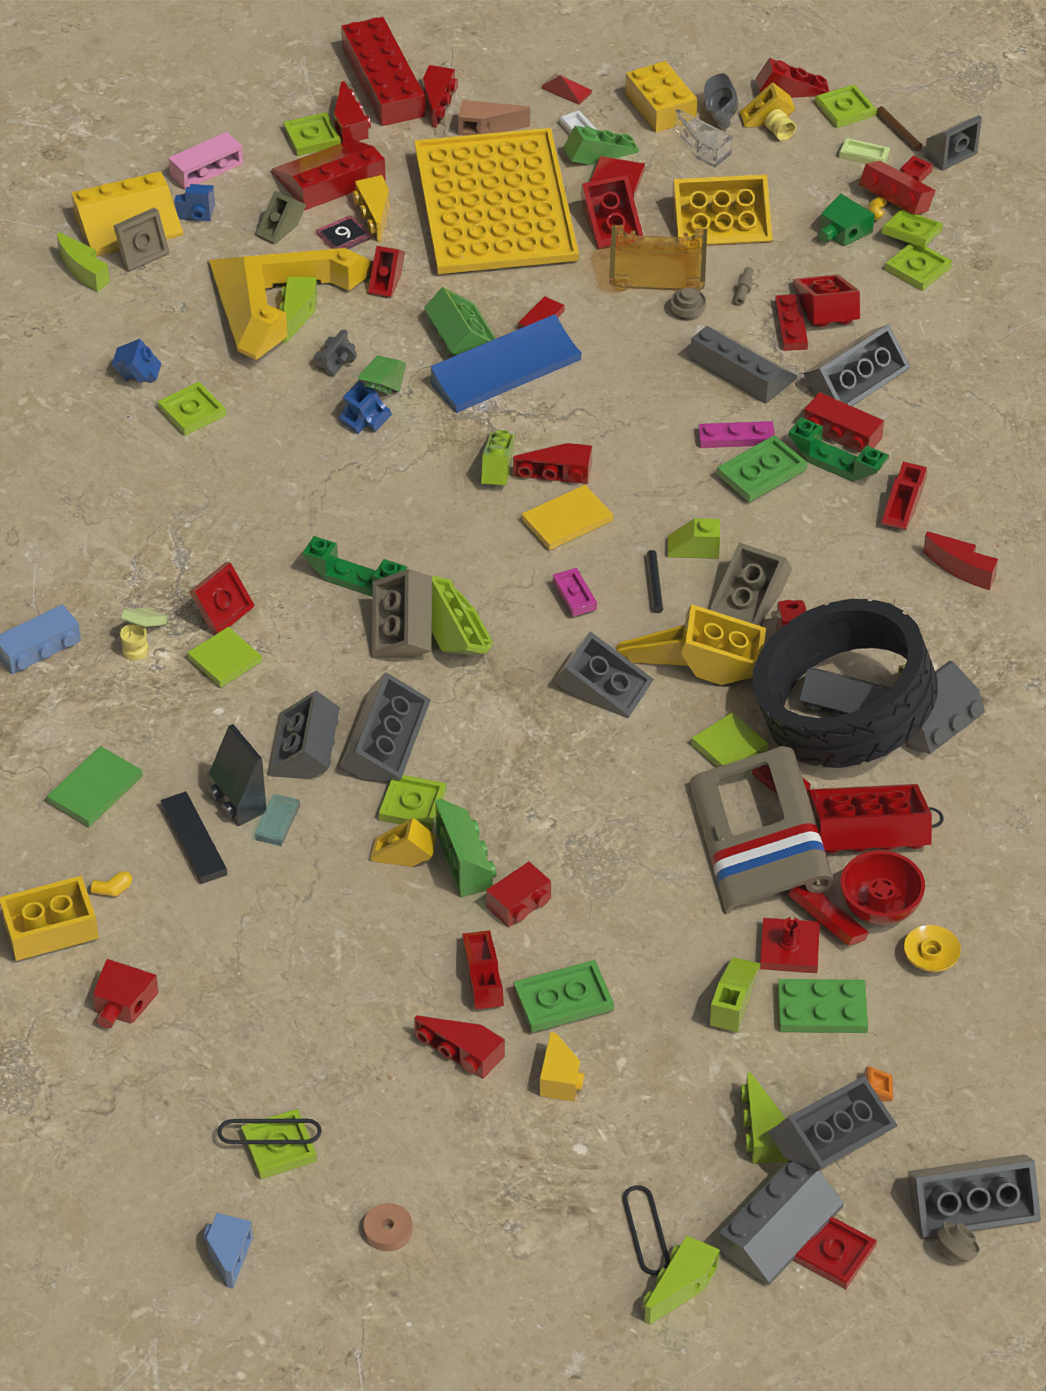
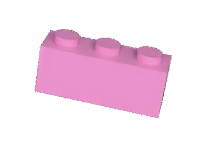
M224 132L169 157L170 176L185 190L186 187H190V184H200L243 164L242 145L228 132Z

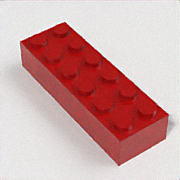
M374 17L369 20L341 25L342 48L381 125L386 126L425 117V95L385 18Z

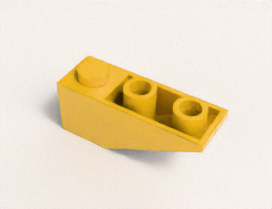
M382 175L355 181L356 191H353L354 203L360 206L362 219L367 220L368 230L370 234H374L377 242L382 240L390 208L389 188Z

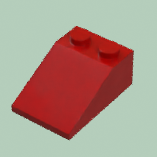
M628 175L582 183L580 197L586 219L598 249L644 240Z
M839 274L792 279L795 291L800 296V302L805 315L815 326H828L829 322L850 324L852 320L860 319V291Z

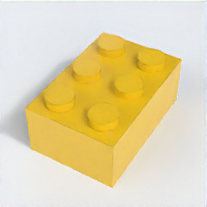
M667 61L626 72L625 95L656 133L696 121L697 98Z
M82 875L0 897L2 919L16 961L99 939L96 916Z

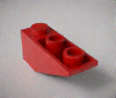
M769 58L756 76L759 92L765 90L772 82L789 94L791 98L815 97L830 92L827 79L823 76L811 74L800 67L790 66L782 60L777 61Z
M429 65L423 76V93L432 126L437 128L440 119H444L446 106L451 104L452 93L457 91L458 79L455 78V69Z
M341 81L334 112L335 129L341 142L352 139L357 141L369 139L368 129L371 128L369 116L364 115L362 105L355 100L353 90L348 88L345 81Z
M564 443L513 456V476L588 484L592 467V445Z
M416 1015L414 1018V1031L417 1039L423 1044H429L437 1049L445 1058L459 1063L468 1073L476 1074L484 1079L505 1057V1039L481 1024Z

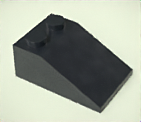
M231 724L227 728L209 771L210 786L207 787V790L212 800L218 801L221 804L225 816L228 819L232 818L239 827L267 813L262 758L236 726Z

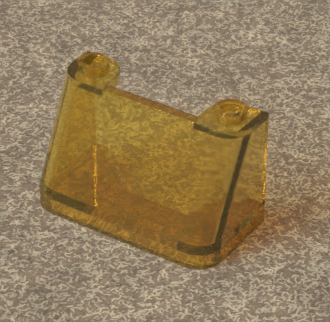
M612 225L609 284L619 291H624L628 288L657 290L693 288L698 291L704 289L707 229L695 228V234L689 237L688 233H683V237L637 236L636 231H631V235L624 232L623 225Z

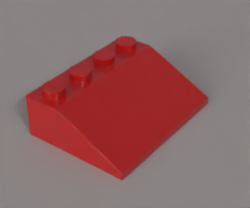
M354 139L272 168V173L294 199L306 204L304 211L353 193V191H356L355 181L380 175L386 181L385 158L374 146Z
M918 784L809 789L811 808L824 850L827 853H838L841 850L847 849L864 852L869 848L894 850L896 847L905 846L911 849H920L924 845H932V813Z

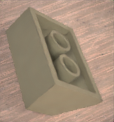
M407 569L373 581L372 657H416L431 652L432 576Z

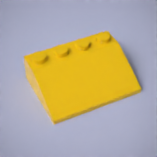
M161 171L71 192L74 216L87 245L96 250V256L120 251L113 225L152 208L159 210L166 240L183 236V230L168 184Z
M767 174L673 180V212L679 247L773 242Z

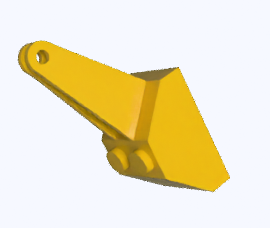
M691 604L686 613L684 625L621 641L617 644L616 651L623 656H627L625 658L632 663L689 666L696 677L724 685L753 678V669L764 647L766 628Z

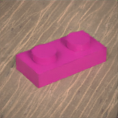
M577 568L553 574V583L573 617L597 610V601Z

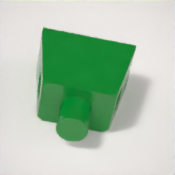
M840 194L821 213L818 238L823 243H827L832 239L842 246H847L873 232L875 214Z

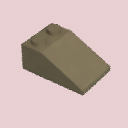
M739 542L710 610L760 626L782 593L792 568L787 558Z

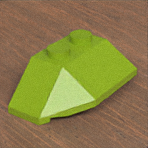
M432 576L431 632L439 648L445 653L460 655L487 654L494 645V642L475 608L461 592L454 588L455 584L450 579Z

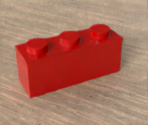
M882 161L865 164L858 184L914 215L929 211L936 192L935 189Z
M821 392L804 409V419L823 426L822 436L860 453L866 446L875 448L883 437L884 420Z

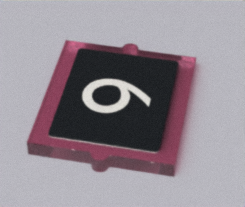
M351 215L316 230V234L324 241V245H328L331 249H350L372 239L371 234L363 228V224H359Z

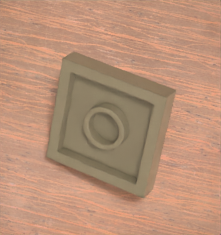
M156 208L149 209L113 225L125 269L130 271L169 253L159 210Z

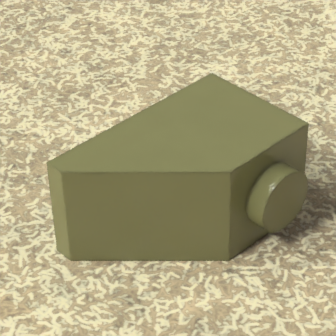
M274 191L256 234L277 244L298 225L306 204L288 195Z

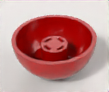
M877 850L862 853L849 861L841 875V891L845 903L857 917L874 925H892L907 919L919 907L925 893V879L919 867L909 858L895 852Z

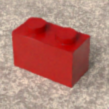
M528 861L486 890V907L509 928L516 922L524 920L529 913L538 907H543L551 899V880Z

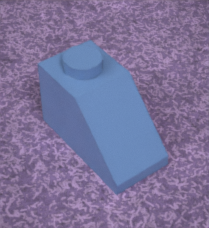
M216 1213L213 1223H208L206 1226L204 1241L207 1242L208 1255L226 1286L234 1288L253 1240L252 1222Z

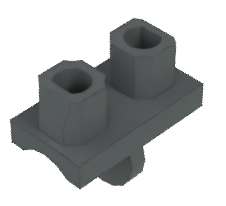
M340 330L335 337H328L325 341L326 349L324 352L317 351L313 356L317 368H325L328 376H335L344 363H352L357 357L355 345L348 340L347 330Z

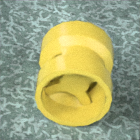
M773 110L766 117V127L780 141L788 140L795 133L796 124L788 118L783 110Z
M136 624L124 626L120 632L124 657L133 661L143 659L149 652L145 627Z

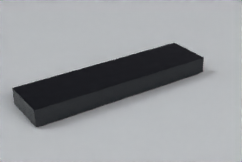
M187 791L162 799L161 806L201 884L228 875L227 868Z

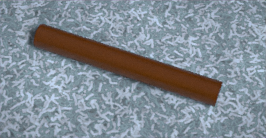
M883 106L877 108V114L915 151L921 150L923 145Z

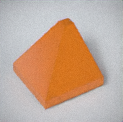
M867 1066L864 1075L881 1101L891 1102L893 1100L892 1075Z

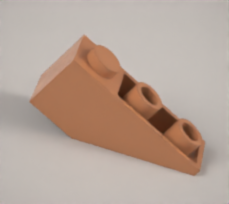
M463 100L458 116V134L465 136L507 132L530 127V106Z

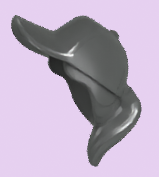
M720 73L706 81L704 86V102L707 114L713 118L720 128L727 129L731 124L730 118L734 116L738 109V96L728 75Z

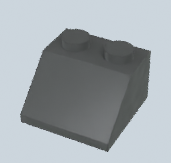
M978 115L964 120L927 138L925 158L944 171L978 153L982 117Z

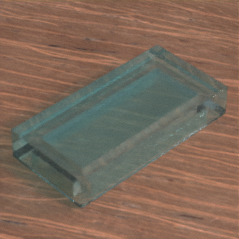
M273 794L256 830L255 840L282 847L300 807V800Z

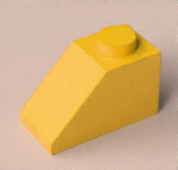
M772 82L740 111L744 126L747 128L766 126V117L773 110L781 109L789 117L795 111L791 96Z
M411 818L376 837L370 859L373 862L414 867L423 861H428L433 856L437 836L416 819Z
M550 1032L540 1077V1096L575 1102L577 1090H583L585 1073H580V1060L557 1033Z

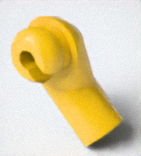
M878 196L867 205L866 209L875 214L874 220L878 221L884 215V211L881 208L888 202Z
M122 871L108 881L93 880L91 893L113 897L119 896L131 886L132 875L127 871Z

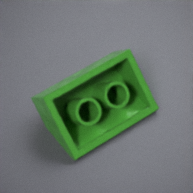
M444 287L424 307L429 315L428 320L437 328L438 336L447 344L446 349L452 356L497 339L475 303Z
M436 799V836L460 897L486 891L493 886L496 869L493 861H488L487 859L488 850L485 841H480L478 837L480 833L477 821L471 820L468 810L443 799Z

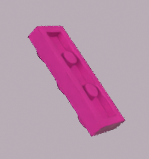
M773 421L698 424L700 448L756 446L775 435Z

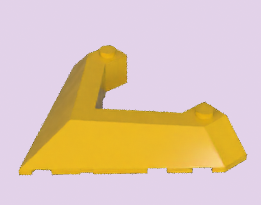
M346 248L210 259L209 265L213 271V278L219 290V296L226 317L229 320V327L235 339L237 351L257 360L288 337L286 313L267 304L265 288H273L274 283H286L287 277H316V280H321V283H333L350 291L371 275L373 261Z

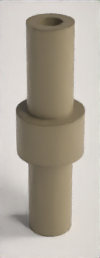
M751 267L744 269L743 276L738 281L736 287L738 292L735 298V303L738 305L744 304L746 295L751 290V279L754 272Z

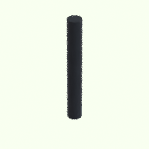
M649 550L646 555L652 606L655 613H661L663 611L657 552Z

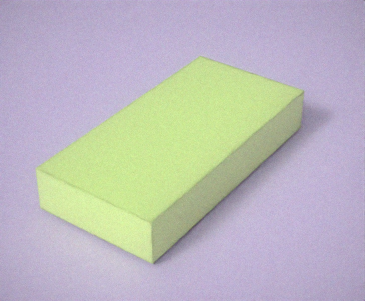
M846 138L840 149L839 158L864 164L876 161L886 163L890 154V148Z
M148 608L124 609L121 618L124 621L142 627L166 624L168 615Z

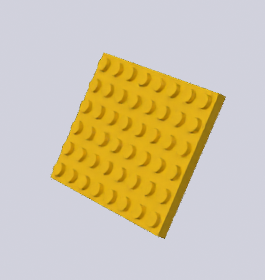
M551 128L414 140L438 274L579 261V251Z

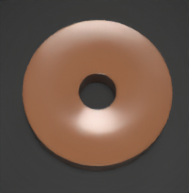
M392 1203L380 1204L372 1208L365 1216L364 1236L367 1242L375 1249L381 1251L398 1250L411 1239L413 1232L412 1218L409 1212L402 1206ZM387 1225L392 1226L390 1229H385L384 1227Z

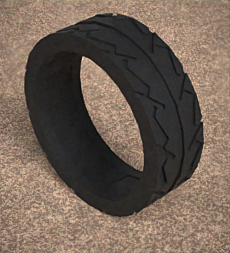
M845 599L807 610L790 620L788 625L781 627L763 647L753 669V690L773 740L777 745L792 748L799 762L816 767L822 765V767L843 768L860 765L864 761L867 763L886 756L902 746L904 741L907 742L923 727L931 715V710H933L938 696L937 675L918 624L908 614L902 613L904 612L903 610L890 603L874 599L872 601H868V599ZM874 648L888 650L907 659L902 674L882 697L852 713L835 717L815 718L799 715L784 707L789 692L798 679L807 672V669L839 653L855 649Z

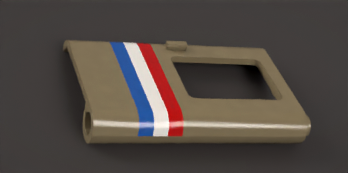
M779 746L773 750L701 772L691 778L689 782L726 914L731 913V910L738 905L804 884L808 891L812 893L825 892L833 886L832 872L792 748ZM768 765L782 806L784 819L743 834L733 835L717 783L721 779ZM819 880L821 885H813V883Z

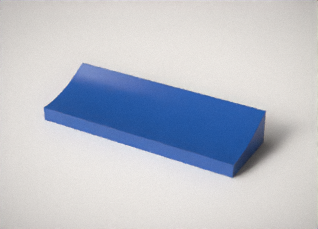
M554 314L432 365L431 385L452 409L458 413L580 361L582 352L572 342L557 315Z

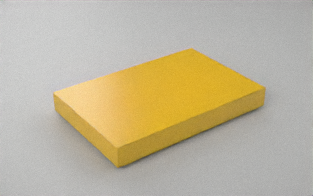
M586 485L521 514V520L548 550H552L613 521L614 514Z

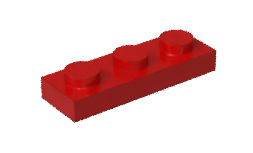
M799 294L775 295V307L783 351L808 350V338Z

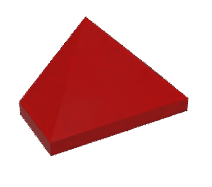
M554 74L542 85V89L578 105L592 94L591 89L558 74Z

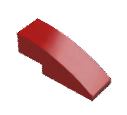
M902 462L883 515L882 525L907 530L927 479V467Z
M929 531L926 532L923 553L953 576L990 591L996 577L997 558L976 553L975 544Z
M491 931L462 933L475 1010L504 1006L503 986Z

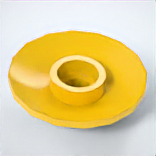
M925 925L917 927L908 934L904 942V952L907 959L915 967L924 971L939 972L947 970L957 963L961 954V945L958 938L950 930L941 926Z

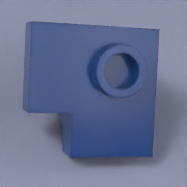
M190 184V187H186L184 194L176 195L174 205L178 218L181 220L211 222L215 206L214 185Z
M141 339L118 347L112 365L126 381L135 378L139 383L145 380L149 383L157 380L162 364Z
M360 380L343 396L345 405L339 419L341 423L357 434L366 426L376 432L392 413L380 400L377 392L372 388L365 387V384Z

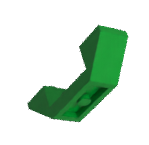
M802 417L788 432V436L808 463L852 482L876 474L889 459V454L870 446H866L859 456H855L822 441L823 426Z
M317 536L312 537L302 552V556L326 582L373 597V581L407 570V566L387 559H383L376 570L338 558L337 543Z

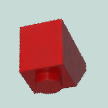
M376 246L368 293L388 297L393 296L402 273L404 251Z

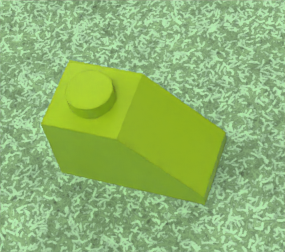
M694 518L669 534L667 557L719 559L720 519Z

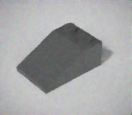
M590 631L577 645L554 679V682L575 698L629 718L654 679Z

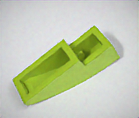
M61 232L56 234L61 259L68 270L79 281L96 292H99L110 283L108 264L97 259L95 249Z

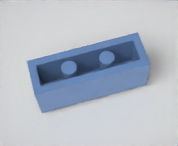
M63 604L0 634V660L11 674L26 669L80 642L79 623Z

